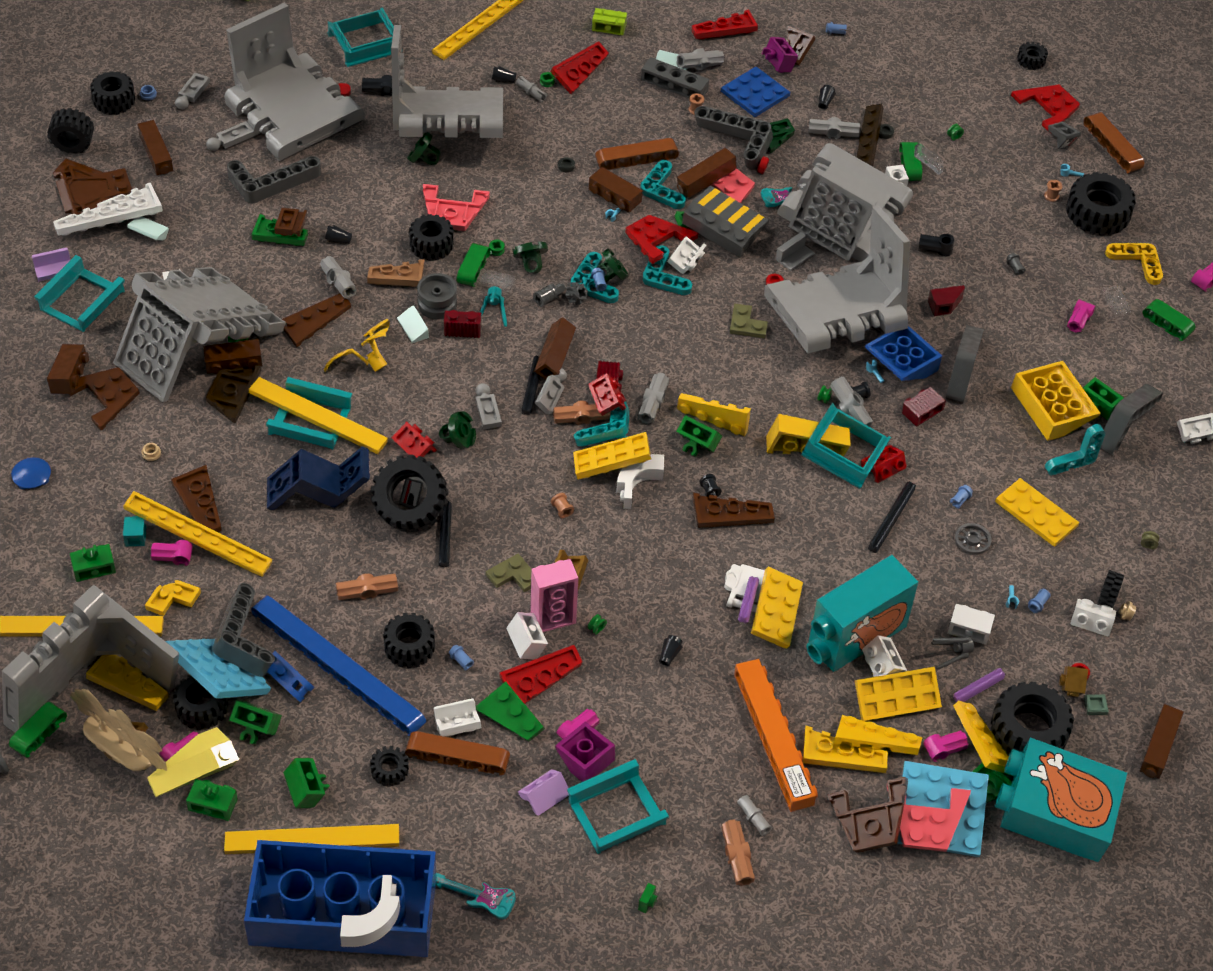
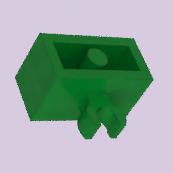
M1096 377L1083 387L1099 410L1100 415L1106 420H1109L1116 405L1124 399L1123 396Z
M686 415L676 431L682 437L690 440V442L683 446V451L687 452L692 447L691 455L694 457L698 454L699 445L714 453L722 438V435L716 430Z
M110 544L93 545V548L89 549L83 547L82 550L70 553L76 582L116 573Z
M236 700L229 721L246 726V730L240 734V740L245 741L247 735L250 734V743L255 744L258 740L257 731L271 735L276 734L282 715L247 702Z
M294 758L283 772L295 808L315 807L325 795V791L330 787L329 784L322 783L326 775L318 774L313 758Z
M195 779L186 803L188 811L229 821L238 798L236 789H233L231 786H221L209 780Z

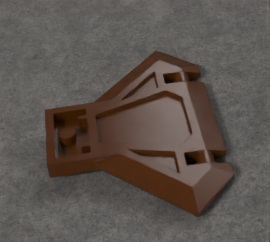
M65 158L53 172L54 178H60V180L55 182L65 213L79 215L83 212V209L88 207L90 210L94 209L98 203L120 194L128 195L132 190L125 168L102 172Z

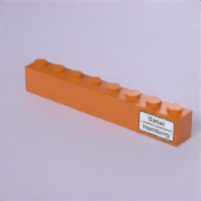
M759 659L736 664L735 678L790 812L814 806L815 800L818 797L817 789L810 782L808 768H804L802 753L795 746L794 734L789 732L788 720L781 713L780 701L774 696V687L771 682H768L765 666L761 665Z

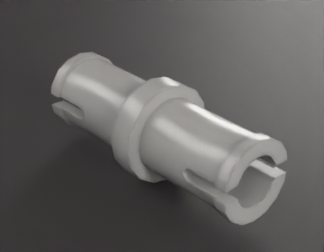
M523 76L516 80V85L525 90L527 95L533 96L539 102L546 99L547 94L537 88L535 83H530Z
M748 795L742 796L737 804L747 815V820L753 823L760 835L768 834L772 830V826L763 817L762 810L754 805Z

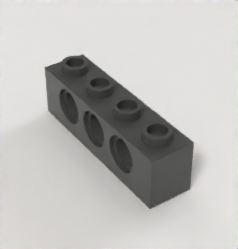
M650 57L642 67V81L689 99L692 94L698 93L705 96L708 92L709 79Z

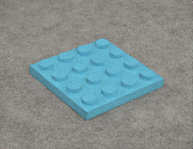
M215 639L165 641L179 652L178 663L216 699L266 695L271 690V687L263 677L256 676L215 655L212 650Z
M904 761L902 777L908 779L907 805L949 809L951 788L971 790L947 852L980 857L989 775ZM900 833L898 836V844H902Z

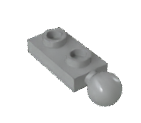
M194 73L179 91V97L175 101L176 107L184 110L189 105L188 101L194 103L210 83V78Z
M245 121L217 133V138H209L206 146L210 151H217L220 145L226 149L254 137L255 131Z
M563 368L560 369L559 375L547 377L535 402L545 414H552L553 407L556 406L563 392L564 386L561 382L565 381L567 373Z
M479 384L475 390L477 394L476 405L483 430L502 427L494 394H490V387L487 384Z

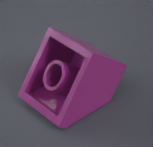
M587 722L581 724L555 746L569 771L582 782L597 776L615 761V745Z

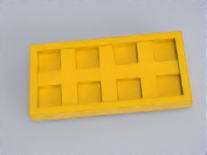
M646 432L573 452L575 473L578 480L651 460Z
M1021 478L995 500L998 505L1054 547L1075 530L1080 523Z
M769 566L765 569L751 634L787 649L790 646L803 585L802 581Z
M935 667L855 680L862 721L942 707Z

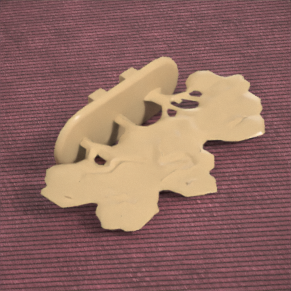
M74 689L75 692H71V698L77 703L78 709L83 714L90 716L83 725L84 735L99 750L106 752L115 762L121 763L132 771L145 770L151 765L167 771L166 762L157 754V752L160 753L162 751L158 742L144 731L136 730L132 726L131 720L122 710L108 709L109 712L105 711L97 698L89 690Z

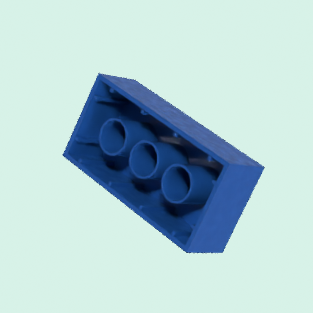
M257 840L244 917L248 945L428 957L437 878L436 851ZM383 875H392V883L397 885L396 896L400 898V911L393 927L385 936L371 944L359 947H342L340 938L342 915L360 916L374 910L381 899Z

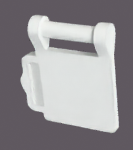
M733 564L725 576L724 588L731 591L726 606L741 608L742 600L736 599V596L744 598L748 579L751 576L758 577L759 579L754 599L755 602H758L765 570L744 564L741 566ZM753 604V607H752V610H751L752 612H755V613H756V608H757V605H756V604Z

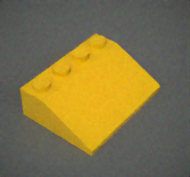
M1063 361L1019 372L1015 375L1011 389L1047 441L1063 437L1100 416L1097 407Z

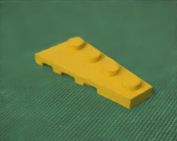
M680 394L677 409L682 413L693 415L701 421L710 422L718 428L730 430L733 434L746 435L751 408L744 407V409H738L733 404L725 406L720 405L719 401L712 400L706 402L701 397Z
M102 655L86 673V679L155 711L168 698V692L151 678L143 676L142 671L130 666L128 661L122 656Z
M958 700L953 706L985 768L1004 773L1009 756L1002 749L999 742L996 741L995 736L980 717L976 708L971 703Z
M842 715L834 744L841 745V742L844 741L851 742V746L855 747L865 744L871 745L872 749L876 750L887 747L891 752L918 755L922 737L913 733L898 731L895 728L880 726L874 722H866L852 716Z
M805 726L803 763L886 773L887 751L872 749V746L865 744L855 747L851 746V742L844 741L841 742V745L834 744L835 737L830 736L831 733L825 731L820 733L813 731V727Z

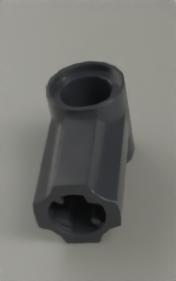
M384 75L381 78H362V92H378L382 96H392V76Z
M921 234L918 249L937 251L941 256H950L953 252L954 237L951 234H942L939 237Z

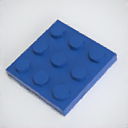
M758 67L752 68L721 87V92L753 117H757L790 96V91Z

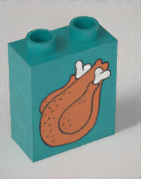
M890 555L817 599L814 617L811 621L809 642L806 645L811 659L817 664L824 662L835 672L864 654L862 649L876 636L890 638L906 628L918 586V581L893 555Z
M1031 737L1022 752L1012 749L1004 773L1014 776L1012 785L1002 784L995 803V808L1004 810L1000 827L1077 856L1099 862L1112 842L1127 772Z

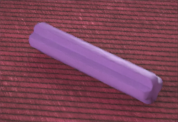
M751 576L748 579L739 612V622H749L759 584L758 577Z
M997 668L954 693L953 699L956 702L958 700L965 702L1003 680L1005 673L1001 668Z

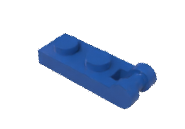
M274 651L272 654L275 657V661L267 672L301 703L305 699V694L308 691L311 692L315 687L279 653ZM301 683L303 686L297 691L295 687Z

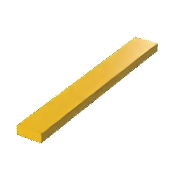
M524 0L496 1L433 48L432 53L443 60L447 59Z
M258 377L249 388L250 394L361 447L364 446L375 454H379L388 442L387 437L261 377Z
M133 491L123 505L125 510L263 577L272 563L271 558Z
M0 616V637H43V632L53 622L60 626L66 616ZM134 616L155 634L162 637L163 616Z
M399 824L225 832L224 852L225 854L255 853L257 840L374 848L398 847Z

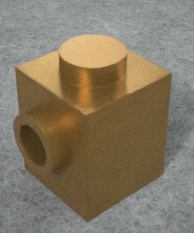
M1065 666L1064 674L1060 675L1059 686H1062V691H1067L1068 696L1079 697V693L1085 694L1088 669Z

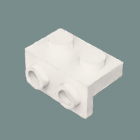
M686 236L667 262L682 274L687 270L691 272L697 265L696 259L699 261L705 254L703 250L707 245L703 243L699 247Z
M1213 413L1177 421L1183 442L1190 441L1191 444L1201 442L1202 438L1213 440Z
M1078 599L1070 624L1109 636L1116 611L1107 605L1100 606L1088 599Z
M473 698L434 707L435 723L440 736L451 737L455 734L472 732L481 728V721L476 712Z

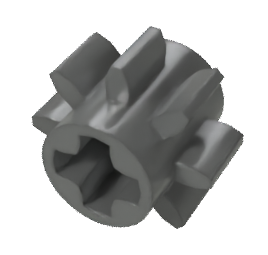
M572 282L570 287H566L565 296L569 299V303L582 304V300H587L588 290L584 287L583 283Z

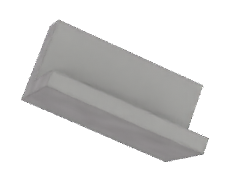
M800 232L777 248L776 260L792 271L815 253L805 246L806 235Z

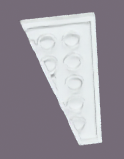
M147 183L145 188L138 190V188L132 189L128 195L120 194L98 203L94 209L90 210L88 207L83 209V212L79 215L71 214L53 221L58 236L69 235L72 232L86 231L93 227H103L110 223H121L123 220L138 219L145 215H155L163 210L151 183Z

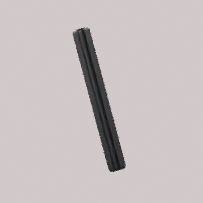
M909 481L902 489L868 547L870 551L874 553L879 551L914 493L915 483Z

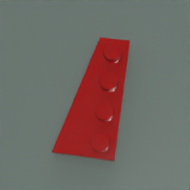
M749 9L745 10L744 14H731L730 18H717L716 22L709 20L692 25V33L695 39L701 40L710 37L718 38L726 35L733 36L758 31V25Z
M598 41L552 67L550 72L572 95L605 60L609 52Z
M571 645L500 672L499 676L502 683L507 682L523 703L526 704L580 667L583 661L575 645Z

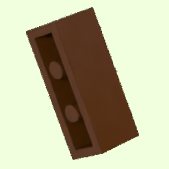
M601 167L589 177V190L594 194L600 195L607 202L617 205L621 210L630 213L642 202L643 190L604 167Z
M259 339L203 346L207 374H218L219 370L223 369L232 370L239 367L255 369V365L263 367Z
M62 344L47 377L51 394H73L75 387L79 384L80 376L83 375L85 364L89 361V354L85 351L84 345Z

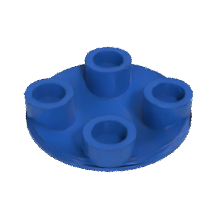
M27 458L14 466L11 473L12 480L20 489L36 488L49 482L51 468L43 459Z

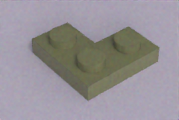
M734 303L730 334L765 338L768 321L750 319L752 306Z
M519 554L486 571V576L496 588L513 579L523 592L531 589L532 569Z

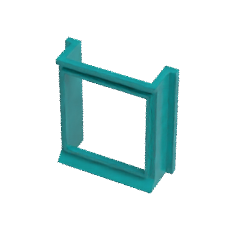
M383 8L334 23L328 21L327 33L329 37L335 36L345 53V64L347 67L391 55L394 26ZM384 23L392 37L352 48L343 33Z
M75 255L34 298L38 300L41 311L84 332L120 293L125 292L123 285L125 279L118 277L112 283L84 269L82 258ZM81 277L105 289V291L80 315L77 321L50 306Z
M291 377L287 378L285 382L286 390L313 403L342 409L340 415L345 418L348 417L351 410L352 393ZM281 408L278 409L274 420L268 419L266 423L268 435L276 434L327 447L332 450L339 437L334 433L328 434L285 423L288 412Z
M832 403L809 438L801 455L850 484L861 488L891 437H886L842 412ZM831 422L838 426L849 428L852 434L876 447L863 468L819 443Z
M636 759L567 789L569 804L597 854L659 825H666V819L669 818L665 809L659 810L641 780L639 764ZM630 782L648 812L649 817L599 839L580 803Z

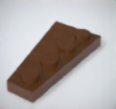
M339 293L283 318L282 320L286 322L283 330L294 345L298 347L304 340L311 338L319 329L326 327L327 323L349 310L351 303Z
M207 465L171 479L172 486L191 518L216 532L222 531Z
M693 493L698 528L774 523L772 503L753 500L742 502L736 500L737 498L729 497V500L717 498L715 495L705 497L700 496V493Z

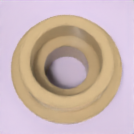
M147 443L142 449V457L147 461L157 460L161 456V449L155 443Z
M1128 601L1126 604L1123 603L1119 609L1120 619H1132L1136 611V606L1132 602Z

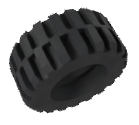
M1093 172L1091 175L1088 173L1073 183L1066 204V212L1069 219L1073 220V224L1076 227L1080 226V229L1084 232L1087 230L1090 231L1089 234L1093 235L1099 233V236H1104L1105 233L1113 235L1115 231L1119 233L1128 226L1136 204L1135 193L1131 190V186L1125 183V180L1122 178L1118 179L1116 175L1112 174L1111 176L1104 172L1102 174ZM1092 201H1101L1110 206H1100Z
M408 454L407 458H404L402 455L397 456V460L394 462L390 459L386 462L388 466L385 468L381 466L378 470L380 472L379 476L375 475L373 479L375 485L371 486V493L373 494L371 500L375 505L374 509L391 527L398 528L403 532H407V530L418 532L419 528H422V530L427 529L430 523L434 525L437 522V516L443 515L445 512L443 507L447 506L448 503L446 496L449 493L445 478L435 465L430 461H426L424 457L418 456L416 458L414 455ZM410 477L422 479L427 486V494L424 501L418 507L411 510L399 509L393 502V493L396 486L404 479Z
M1021 682L1018 683L1017 687L1012 685L1000 694L991 717V732L995 735L994 738L1002 745L1001 747L1005 752L1011 753L1012 749L1022 752L1030 737L1064 750L1073 729L1074 715L1072 714L1071 706L1066 704L1067 700L1065 697L1058 695V691L1054 688L1050 689L1048 685L1043 683L1038 685L1037 682H1030L1029 684ZM1019 713L1036 714L1045 720L1049 729L1045 731L1026 729L1019 724L1015 715Z

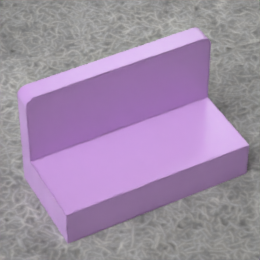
M68 248L32 255L38 282L52 279L70 261Z
M552 769L518 791L523 800L529 801L536 815H541L569 796L567 792L568 786L562 773Z

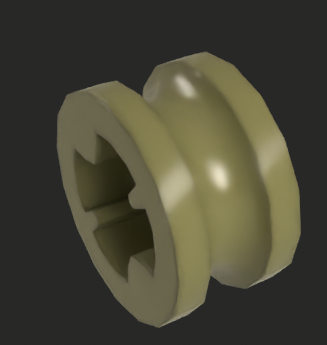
M1152 531L1144 532L1141 545L1145 548L1156 549L1159 545L1160 537Z

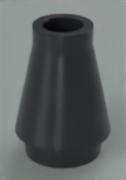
M494 66L492 80H496L495 82L515 83L517 73L501 66Z
M824 85L820 89L819 108H828V105L836 95L833 86Z
M335 225L328 226L325 239L329 240V242L350 244L352 233Z
M668 635L664 639L659 659L660 664L670 666L671 662L683 648V641L680 638Z

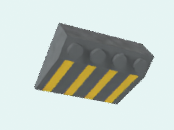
M710 186L696 197L684 211L682 224L741 258L769 220Z

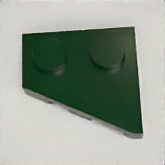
M788 118L770 123L773 139L768 148L770 153H773L794 135L795 129Z

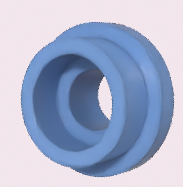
M145 85L141 88L140 97L142 99L152 100L157 96L153 86Z

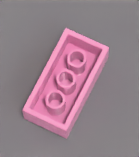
M571 559L560 560L556 563L533 568L531 572V613H534L542 632L576 624L578 576Z

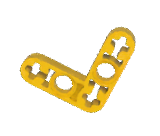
M1111 243L1106 247L1105 255L1109 259L1141 260L1146 281L1151 285L1161 283L1163 273L1154 245L1149 243ZM1127 250H1132L1134 254L1128 253ZM1147 263H1153L1155 266H1149Z

